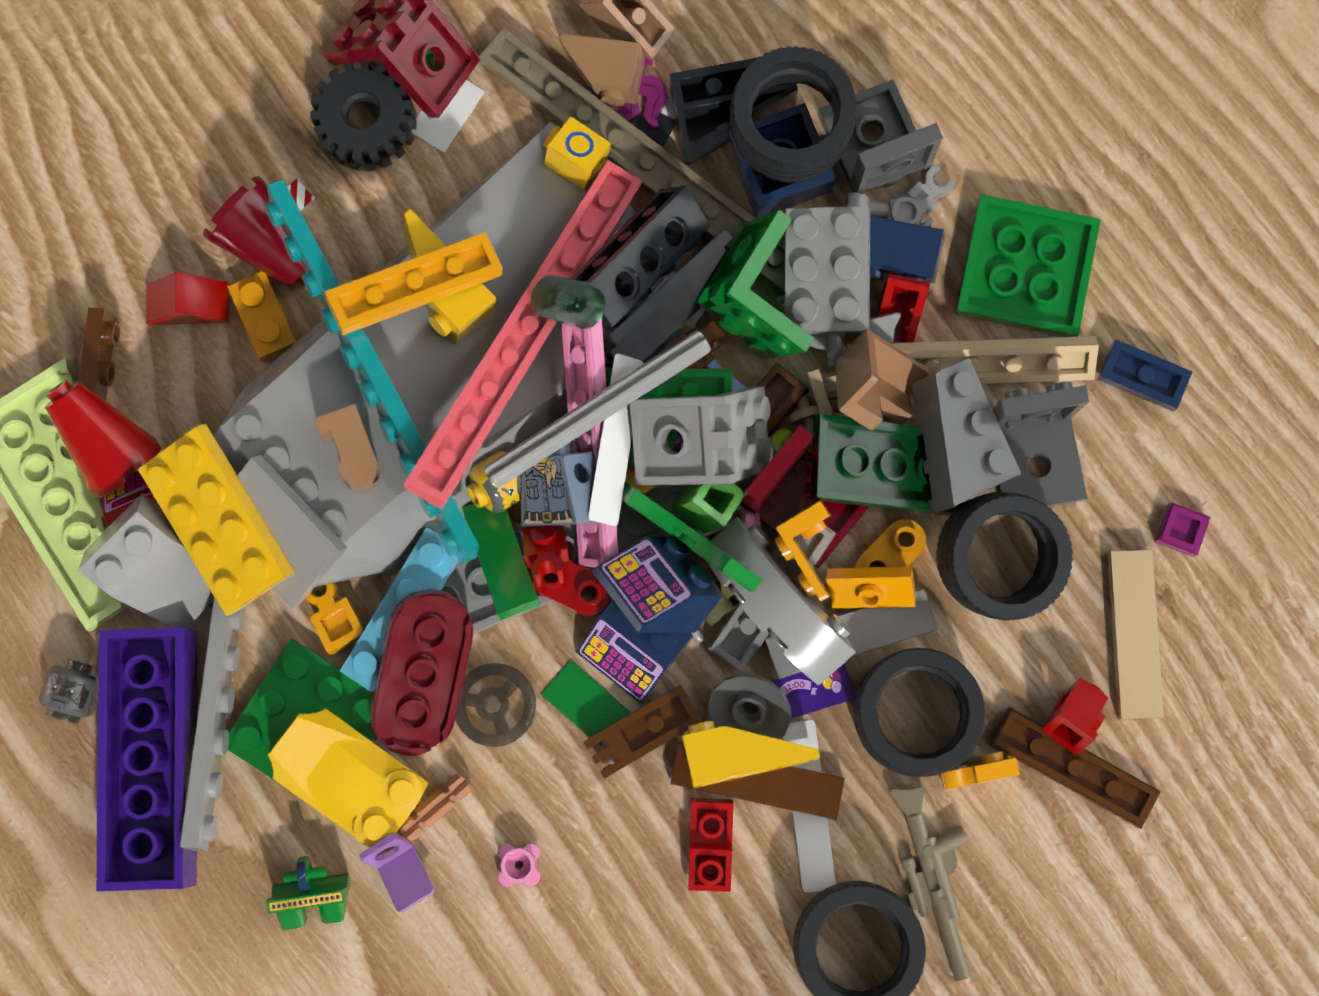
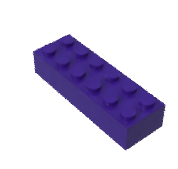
M184 627L99 630L96 892L183 889L197 885V851L180 847L197 727V631Z

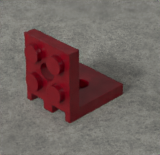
M358 0L351 9L353 13L345 24L333 31L329 38L331 43L322 53L332 66L379 60L429 119L441 116L479 63V57L432 0ZM428 49L435 56V67L433 70L429 69L426 64L425 57Z
M801 425L747 488L742 502V507L753 513H758L760 521L778 536L780 534L776 528L798 515L802 504L810 499L812 454L808 449L814 436ZM822 501L831 515L823 521L828 528L836 532V535L815 564L818 569L870 506Z

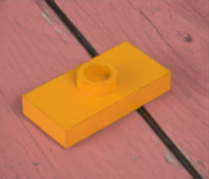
M912 566L834 568L827 571L826 580L832 609L916 607L917 595Z

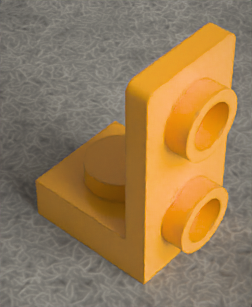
M822 501L778 526L776 529L780 536L774 539L785 559L789 561L794 558L801 568L802 573L797 575V578L809 598L817 595L820 601L825 600L830 595L795 537L801 534L806 541L827 528L823 520L831 515Z

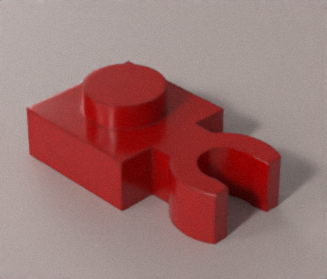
M537 525L522 528L527 568H531L535 585L542 587V578L549 573L557 574L559 583H564L566 573L563 562L569 561L564 525Z

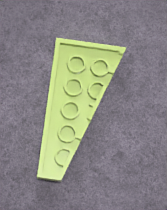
M63 358L0 399V492L84 628L88 631H93L127 607L126 604L112 598L78 571L85 550L108 527L103 516L102 498L98 499L93 493L89 492L45 409V406L50 402L46 396L48 392L64 380H67L71 385L75 383L71 362Z

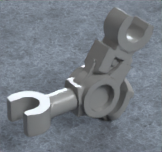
M935 165L927 171L923 184L918 181L902 197L890 199L889 203L870 200L868 196L860 193L849 192L844 207L869 206L871 209L870 216L931 227L933 219L929 217L922 223L923 215L929 214L939 204L934 199L946 197L952 191L956 182L952 179L943 187L937 186L933 181V177L938 173L940 167Z

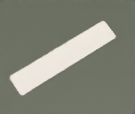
M616 354L610 386L642 366L643 362L625 355ZM630 404L604 420L588 518L591 521L611 526H617L632 440Z
M813 720L790 722L783 737L784 741L818 749L816 725ZM820 758L816 761L793 766L822 773ZM793 811L802 890L806 893L823 891L836 884L828 819Z

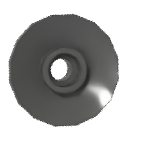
M737 674L725 678L714 687L708 701L709 718L714 722L715 728L727 726L781 739L785 736L791 722V706L784 692L772 681L758 675ZM747 702L754 703L758 707H752L748 705Z

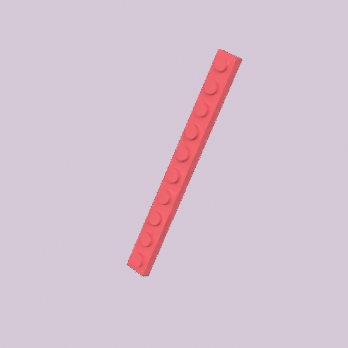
M607 160L408 476L403 486L405 489L441 510L443 509L556 325L561 313L567 307L569 301L561 288L605 245L643 182L642 180Z

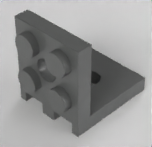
M893 79L855 94L857 104L856 123L849 146L839 159V164L851 191L864 195V192L883 184L885 188L897 184L903 176L921 170L922 173L927 172L932 166L943 139L937 122L916 130ZM830 104L819 108L818 116L827 135L833 127L834 113ZM866 124H875L881 129L882 137L876 141H868L862 137L860 128Z
M1060 382L1047 386V392L1030 394V389H1018L1005 393V399L997 402L993 412L1021 474L997 485L998 491L1027 495L1042 502L1047 507L1087 500L1088 497L1071 420L1075 414L1089 403L1086 385L1072 387V382ZM1039 456L1046 461L1048 471L1044 477H1034L1028 472L1026 463L1029 457Z

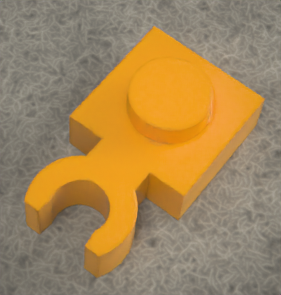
M336 583L327 584L326 592L321 597H316L313 590L306 597L308 602L317 606L320 610L309 618L326 652L330 655L357 642L365 630L351 600L347 597L339 601L336 600L338 595Z
M999 751L977 756L979 764L953 769L940 774L943 789H952L1020 775L1017 759H1004L1003 752Z

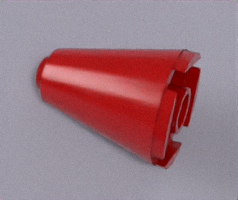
M64 380L46 395L50 402L45 406V409L89 492L93 493L98 499L127 482L125 478L135 470L139 472L138 469L154 458L162 448L156 438L80 381L71 385L67 380Z

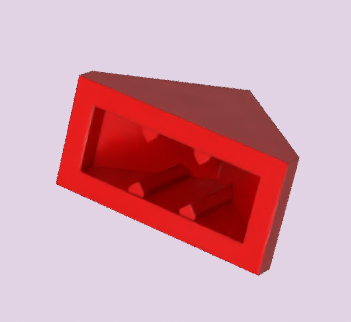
M174 272L146 284V324L229 323V290L227 288L229 283Z
M893 274L888 275L882 289L877 316L896 311L901 313V317L895 327L893 343H914L930 282Z

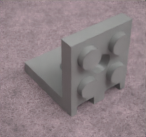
M764 386L746 387L711 396L638 398L630 403L636 485L732 484L761 473L773 458L772 442L768 439L767 433L770 402L765 396ZM671 429L677 430L683 437L684 444L680 452L673 451L668 445L667 437Z

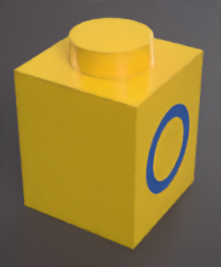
M570 116L562 128L556 125L548 134L544 142V147L547 148L544 165L585 191L607 162L611 143Z

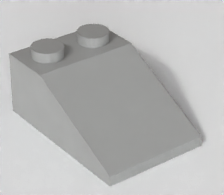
M144 493L85 550L78 569L79 572L112 598L173 628H187L214 602L212 592L161 507Z

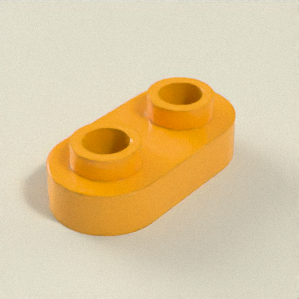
M902 519L892 523L858 558L855 568H869L873 562H879L883 567L910 566L925 549L926 535L923 528L915 521L909 519ZM899 534H910L913 539L912 545L910 547L902 546L898 541Z

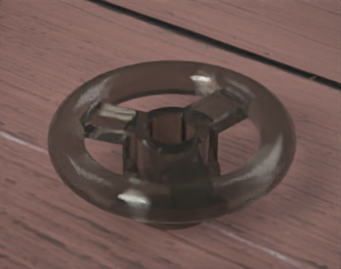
M489 663L478 666L465 675L455 719L463 734L477 744L488 747H501L511 744L527 732L534 720L536 713L534 689L527 677L512 666L502 663ZM502 676L508 678L500 689L487 687L481 690L478 695L468 693L470 688L484 677ZM519 688L524 701L523 713L518 723L509 730L505 718L510 708L509 698ZM491 697H498L501 701V707L497 712L491 713L487 709V701ZM465 706L475 707L476 712L481 718L492 721L497 734H487L475 728L468 719Z

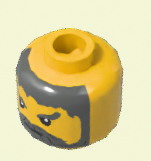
M497 451L472 466L469 474L471 484L466 487L470 499L478 508L485 506L494 513H501L521 500L522 473L500 488H496L484 472V467L505 454L506 452Z

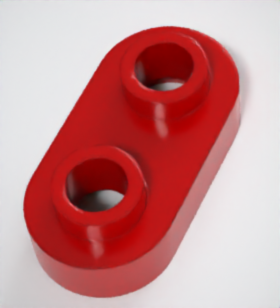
M571 561L563 562L566 573L564 583H559V581L547 583L543 576L542 587H537L531 571L532 582L539 594L581 615L588 617L600 615L611 602V596L593 572ZM586 587L597 589L598 595L594 601L588 602L582 598V592Z

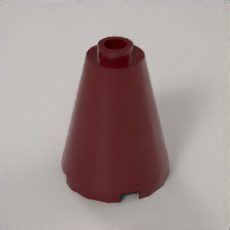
M255 176L251 180L256 186L251 190L241 186L212 217L211 221L217 225L213 232L205 228L203 236L211 243L284 285L293 288L299 284L304 288L302 274L306 272L300 261L293 263L283 243V239L287 238L281 225L278 227L272 225L264 207V204L269 202L267 184L260 176Z

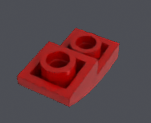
M691 798L688 890L731 892L733 799Z

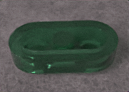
M548 275L539 280L531 294V307L535 314L549 321L580 329H588L596 325L603 316L606 305L605 296L600 289L585 282L555 275Z

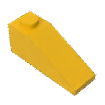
M411 209L404 213L403 232L411 259L446 247ZM483 283L425 304L427 313L430 316L428 320L440 336L446 337L448 335L457 345L494 315L496 297Z
M713 721L689 726L690 734L682 735L693 788L816 761L820 758L819 749L727 726L715 728Z

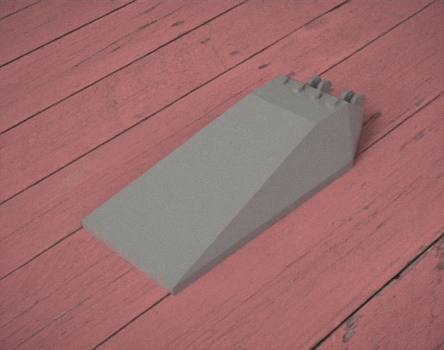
M552 122L547 124L428 227L446 246L486 232L503 268L502 276L483 283L496 297L494 315L457 345L448 335L442 337L434 330L428 320L430 316L425 305L363 328L426 447L598 176L597 174L585 191H583L544 165L547 148L544 147V142L550 131L555 127ZM628 205L606 243L617 230L619 231L636 214L630 205ZM408 246L379 271L411 260ZM680 259L675 262L676 267L672 271L675 274L685 266ZM647 297L644 300L636 303L626 313L627 318L631 314H633L650 297ZM570 302L563 313L575 312ZM561 316L452 492V496L464 518L462 508L474 504L466 490V487L471 484L469 478L471 467L497 451L508 452L568 413ZM323 319L244 387L213 435L236 475L239 474L251 457L261 455L347 546V549L315 587L401 569L426 527L432 528L437 532L442 531L435 516L429 518L426 515L419 497L403 487L407 477L398 459L403 454L396 441L389 443L385 438L379 425V420L383 417L376 404L371 407L367 404L359 386V383L363 382L357 368L353 370L348 368L340 351V346L344 344L338 332L331 334ZM617 327L613 329L602 328L603 340ZM604 355L606 374V368H613V363ZM352 404L356 405L380 469L379 482L374 488L366 492H356L347 487L339 474L338 465L341 457L335 441L331 440L323 443L313 418Z

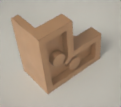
M866 329L835 361L839 411L871 431L883 420L882 414L897 424H904L912 416L910 395L913 393L912 383L930 376L929 369L869 329Z

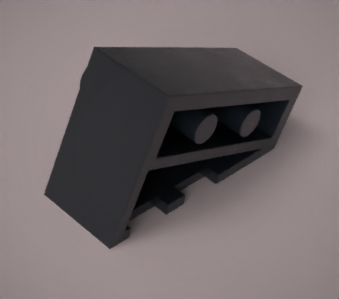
M758 57L670 74V95L684 164L686 166L730 143L728 131L731 130L730 108L732 95L742 73ZM787 82L771 86L761 93L753 103L751 115L753 122L795 107L798 93L797 83Z

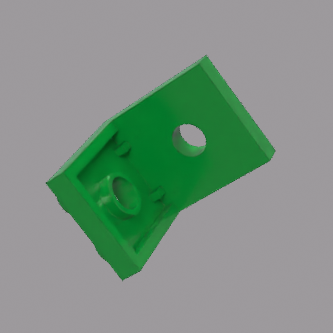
M780 210L743 223L695 300V303L718 319L716 323L721 329L729 334L741 336L750 343L748 348L754 354L764 359L804 353L814 339L750 290V287L792 221Z

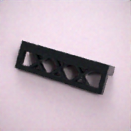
M726 229L718 234L603 340L604 355L612 363H614L616 354L625 355L643 362L701 308V306L695 303V300L725 254L726 249L724 246L733 239Z

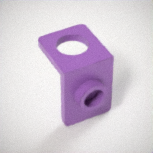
M397 833L387 836L359 854L362 862L378 869L397 911L404 912L435 892V888L414 843ZM395 846L390 851L381 855H377L384 849Z

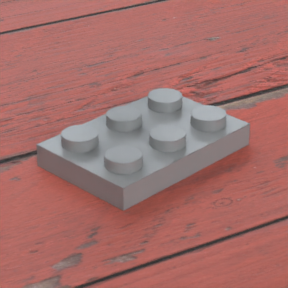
M869 206L786 208V215L792 221L786 229L785 316L808 334L863 333L866 329H869L871 213Z

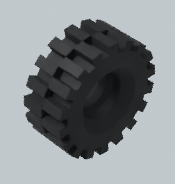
M369 61L360 62V69H355L352 63L343 64L346 72L339 75L336 69H333L328 73L332 81L327 84L321 80L317 85L320 96L313 94L311 104L315 111H310L311 121L315 126L313 129L329 155L332 154L335 161L341 165L347 162L351 169L359 171L361 164L365 165L367 171L376 170L375 163L382 161L384 167L392 164L389 157L396 154L400 159L406 153L403 148L404 143L411 146L414 140L411 130H416L417 121L414 116L416 111L408 93L391 74H388L387 69L383 65L377 63L374 70ZM361 102L373 103L379 111L377 121L367 128L358 129L353 127L348 121L350 109Z

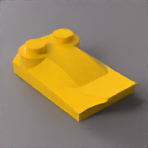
M327 708L317 713H299L268 754L272 763L273 779L356 837L362 845L371 847L387 836L397 833L419 803L428 785L427 780Z

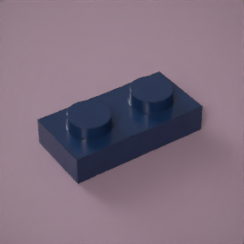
M1115 339L1111 344L1097 380L1174 412L1179 407L1193 371Z

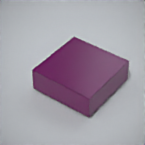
M1171 502L1167 505L1155 543L1192 557L1198 556L1211 517Z

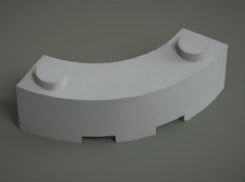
M736 517L711 540L763 579L755 592H750L707 562L722 585L725 587L729 586L733 594L743 603L740 605V608L762 633L768 630L774 641L783 649L782 653L814 683L819 686L856 653L847 638L851 634L848 626L835 614L829 617L798 586L767 547L771 541L757 525L753 524L749 528Z

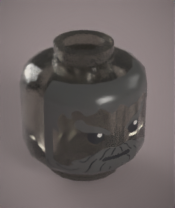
M68 659L66 666L56 665L48 670L39 697L40 704L47 708L45 715L78 724L80 718L90 717L94 713L98 701V676L91 674L93 665Z

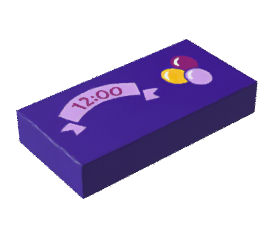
M845 663L819 686L803 672L771 680L784 692L791 706V719L856 698Z

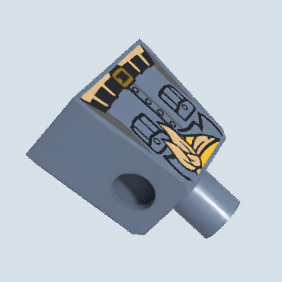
M568 443L522 473V526L577 525L595 522L588 518L597 466L595 456L591 452L570 453V444Z

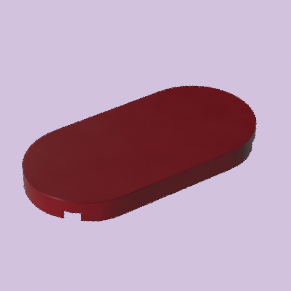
M427 589L410 594L398 603L388 621L370 704V722L377 738L382 741V744L390 751L400 755L417 756L431 751L432 747L436 746L439 742L442 743L450 735L455 723L473 642L474 629L464 605L456 597L445 591Z

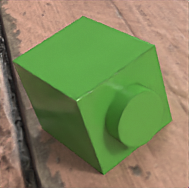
M734 483L686 485L672 510L705 534L726 526L744 497L745 492Z

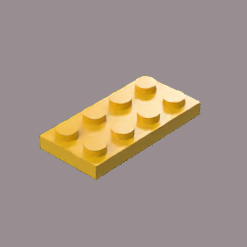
M206 424L195 426L138 469L226 617L238 612L295 573Z

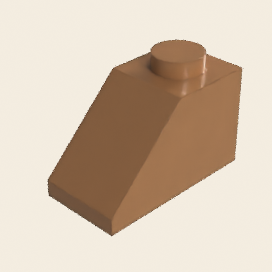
M580 0L578 2V5L604 33L616 40L640 43L644 57L648 59H654L675 31L673 25L651 0Z
M561 33L560 43L567 58L598 99L611 106H623L625 103L637 104L645 63L640 43Z

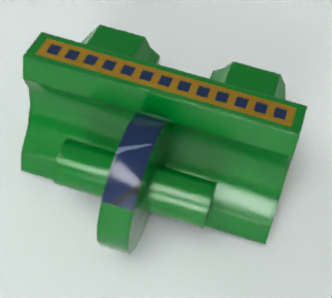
M302 856L297 859V870L283 872L284 883L273 884L271 898L266 900L268 914L276 913L282 930L297 929L304 926L307 920L305 908L319 906L322 923L341 922L346 914V898L351 886L349 873L328 876L326 866L312 868L310 858Z

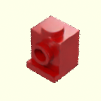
M1079 678L1061 695L1041 730L1077 755L1096 739L1098 735L1096 731L1106 717L1101 711L1109 697L1096 685Z

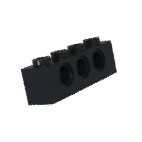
M688 186L660 189L561 288L575 312L601 310L602 328L613 329L626 320V313L636 303L644 300L651 294V287L661 277L668 275L675 269V262L684 253L692 250L699 244V237L711 225Z

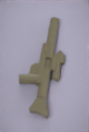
M922 786L911 789L891 788L890 794L907 816V823L922 869L921 872L916 873V862L911 856L903 858L901 861L912 889L911 893H907L910 907L912 910H918L921 917L927 916V907L933 906L954 980L968 979L971 977V973L954 920L960 914L948 875L952 874L957 868V857L954 848L969 841V838L961 825L938 838L936 836L929 837L925 820L921 813L924 788Z

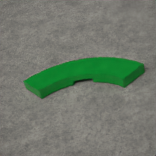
M625 481L622 500L627 505L669 534L675 535L676 538L721 573L748 591L755 592L762 582V578L676 515Z

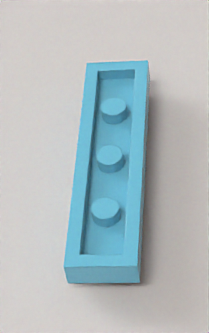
M426 527L340 672L372 693L388 621L394 608L405 597L417 591L427 589L442 590L459 562L456 554L451 556L447 554L437 531Z

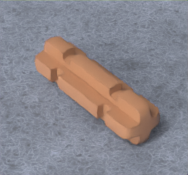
M455 774L445 783L446 787L444 789L442 787L439 788L414 809L416 812L414 815L410 814L399 829L408 841L416 840L425 832L424 828L426 826L431 827L456 805L455 801L457 799L459 801L472 791L471 784L462 774Z

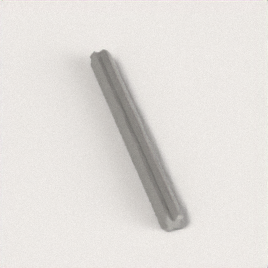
M695 331L486 465L484 472L494 487L500 488L708 354L711 350L708 341L700 331Z

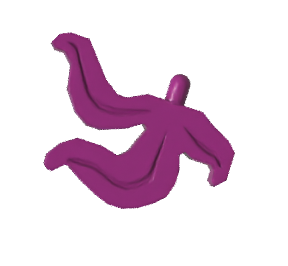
M645 57L639 95L647 99L644 111L647 123L657 128L659 123L656 118L668 101L666 86L659 77L644 76L646 66L653 65V61ZM638 100L637 104L625 103L616 113L632 123L640 114Z

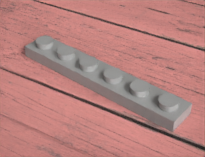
M215 597L180 844L181 848L208 852L209 842H214L217 835L218 819L217 816H213L215 798L221 797L223 790V774L219 772L221 755H226L229 745V732L224 730L226 713H231L234 706V689L230 688L232 671H237L240 661V649L238 646H235L237 630H242L245 623V607L226 617Z

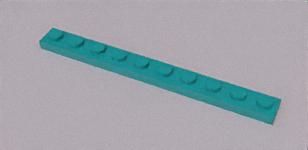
M284 180L267 185L269 202L264 204L266 213L274 227L281 225L287 238L283 239L285 249L292 262L300 261L306 272L302 274L304 285L312 298L317 296L320 298L325 308L321 310L324 323L331 334L338 332L344 344L340 346L344 361L350 370L357 368L363 382L359 383L361 392L370 407L375 404L383 417L379 420L381 430L389 443L396 441L403 454L398 457L399 463L408 478L427 447L363 328L342 336L325 299V291L340 285ZM452 494L442 510L419 497L426 515L429 518L435 516L442 528L438 535L449 556L456 554L461 565L476 558L479 545Z

